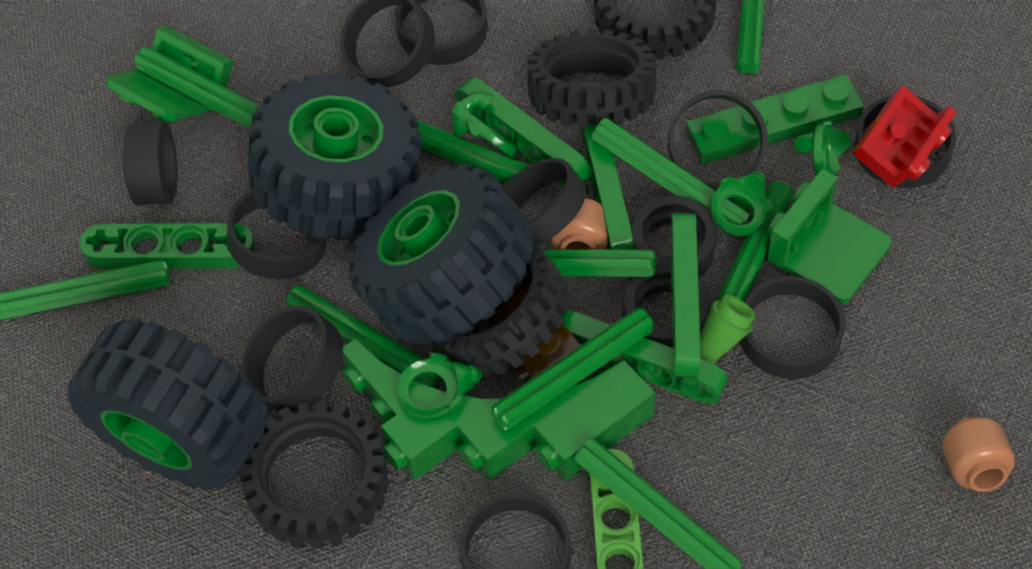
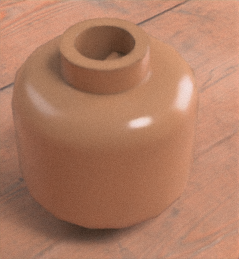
M585 198L575 218L561 232L550 239L552 249H607L609 237L602 205L592 199Z
M973 417L962 419L945 434L942 441L943 455L951 475L962 487L978 492L994 490L1006 482L1014 468V452L1005 432L996 421L991 419Z

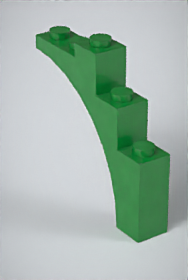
M357 339L343 347L342 358L345 368L341 370L343 378L355 393L363 391L371 400L369 407L382 424L381 427L385 440V445L382 447L387 460L397 471L404 468L414 481L456 450H458L460 457L472 471L479 468L490 481L531 450L534 451L538 461L548 471L555 469L567 481L583 469L576 462L575 455L588 439H596L606 449H609L654 415L655 392L623 360L593 379L572 386L508 430H503L492 416V405L501 399H481L463 395L462 403L449 413L438 418L422 419L414 417L407 412L398 400L396 387L401 373L382 363ZM413 381L409 388L411 400L416 405L425 408L436 406L446 395V392Z

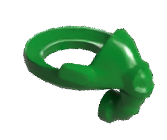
M479 91L471 93L461 101L455 102L451 117L453 119L452 131L456 139L470 131L473 137L481 136L513 158L517 152L516 147L472 113L476 106L484 110L493 99V94Z
M827 121L817 125L814 132L798 136L794 141V149L801 154H805L812 148L816 176L822 169L834 175L840 171L838 157L850 147L851 138L847 132L833 128L832 122Z
M755 171L739 179L730 176L720 181V186L711 197L709 208L710 215L715 224L723 231L735 236H746L755 233L763 225L767 215H770L772 202L766 197V179L761 172ZM734 197L733 202L747 212L750 208L752 209V221L743 226L729 223L721 214V202L724 199Z
M431 353L428 359L416 361L407 366L402 372L396 387L398 400L402 407L414 417L422 419L438 418L454 410L462 403L463 395L469 393L475 387V384L480 381L482 372L472 364L464 365L458 362H450L445 355ZM430 373L443 379L447 391L444 399L434 407L425 408L416 405L411 400L409 388L415 378Z

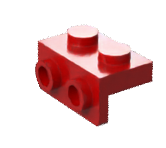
M903 85L894 91L852 154L892 188L908 178L915 181L929 167L931 160L927 156L931 150L938 148L950 135L952 129L948 125L957 111L948 106L936 114Z

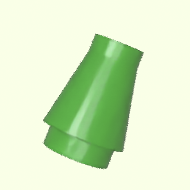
M725 295L721 301L713 302L700 332V359L715 364L721 356L753 330L751 323L755 319V314L746 303L731 295Z

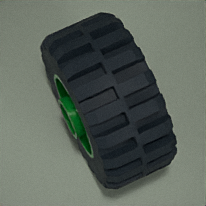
M330 73L329 77H319L318 74L305 76L301 82L293 79L284 83L281 86L280 92L275 89L263 99V104H260L252 115V124L249 126L248 180L250 187L254 190V198L263 209L267 208L268 215L280 224L283 221L287 222L288 228L299 234L307 231L313 233L314 238L326 240L327 235L338 236L339 240L352 239L353 234L364 233L366 222L370 217L377 215L381 210L379 207L388 198L390 200L399 193L398 190L406 184L417 182L422 144L421 133L418 130L419 124L414 114L410 110L407 111L408 106L397 95L391 97L388 88L378 83L375 86L368 84L366 78L355 75L353 79L344 78L342 73Z
M469 165L441 167L439 172L423 174L419 176L417 182L413 184L408 183L398 190L399 193L391 200L388 198L379 207L381 210L375 217L369 218L364 225V233L357 237L353 245L354 254L350 255L349 275L353 290L387 329L403 341L431 344L434 340L442 343L451 340L456 333L465 334L474 329L475 323L481 319L486 321L496 313L494 309L502 301L507 302L514 293L513 287L517 282H522L527 272L525 264L531 262L533 232L528 219L491 173Z
M138 319L121 320L105 328L68 384L70 408L74 414L80 416V421L86 428L92 429L96 433V437L105 444H110L117 449L116 452L139 463V466L151 472L152 470L161 474L165 479L173 482L175 480L182 482L184 486L191 488L199 486L203 490H212L231 483L247 459L267 422L266 405L263 404L261 394L258 390H254L251 387L252 382L244 374H239L233 369L234 366L226 359H220L211 352L210 348L200 342L197 344L187 339L186 335L173 330L171 332L164 329L162 325L153 322L144 324Z

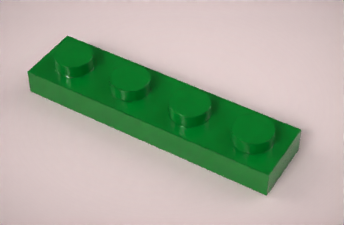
M847 74L751 102L758 109L766 124L768 134L767 145L812 132L817 125L823 122L831 121L835 125L861 117L864 109V104ZM740 105L686 121L685 132L701 165L760 147V137L756 123L751 115Z

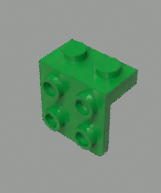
M168 26L157 28L152 49L225 87L228 86L234 64L233 60ZM138 69L110 75L107 79L106 86L117 92L121 100L138 104L152 112V116L160 121L173 123L182 118L201 115L203 112L213 110Z
M822 169L811 183L804 181L795 193L792 201L793 205L788 212L780 211L771 222L767 231V235L771 237L767 261L792 276L807 278L823 285L837 298L839 303L845 304L852 299L889 251L892 240L886 233L833 204L838 177Z

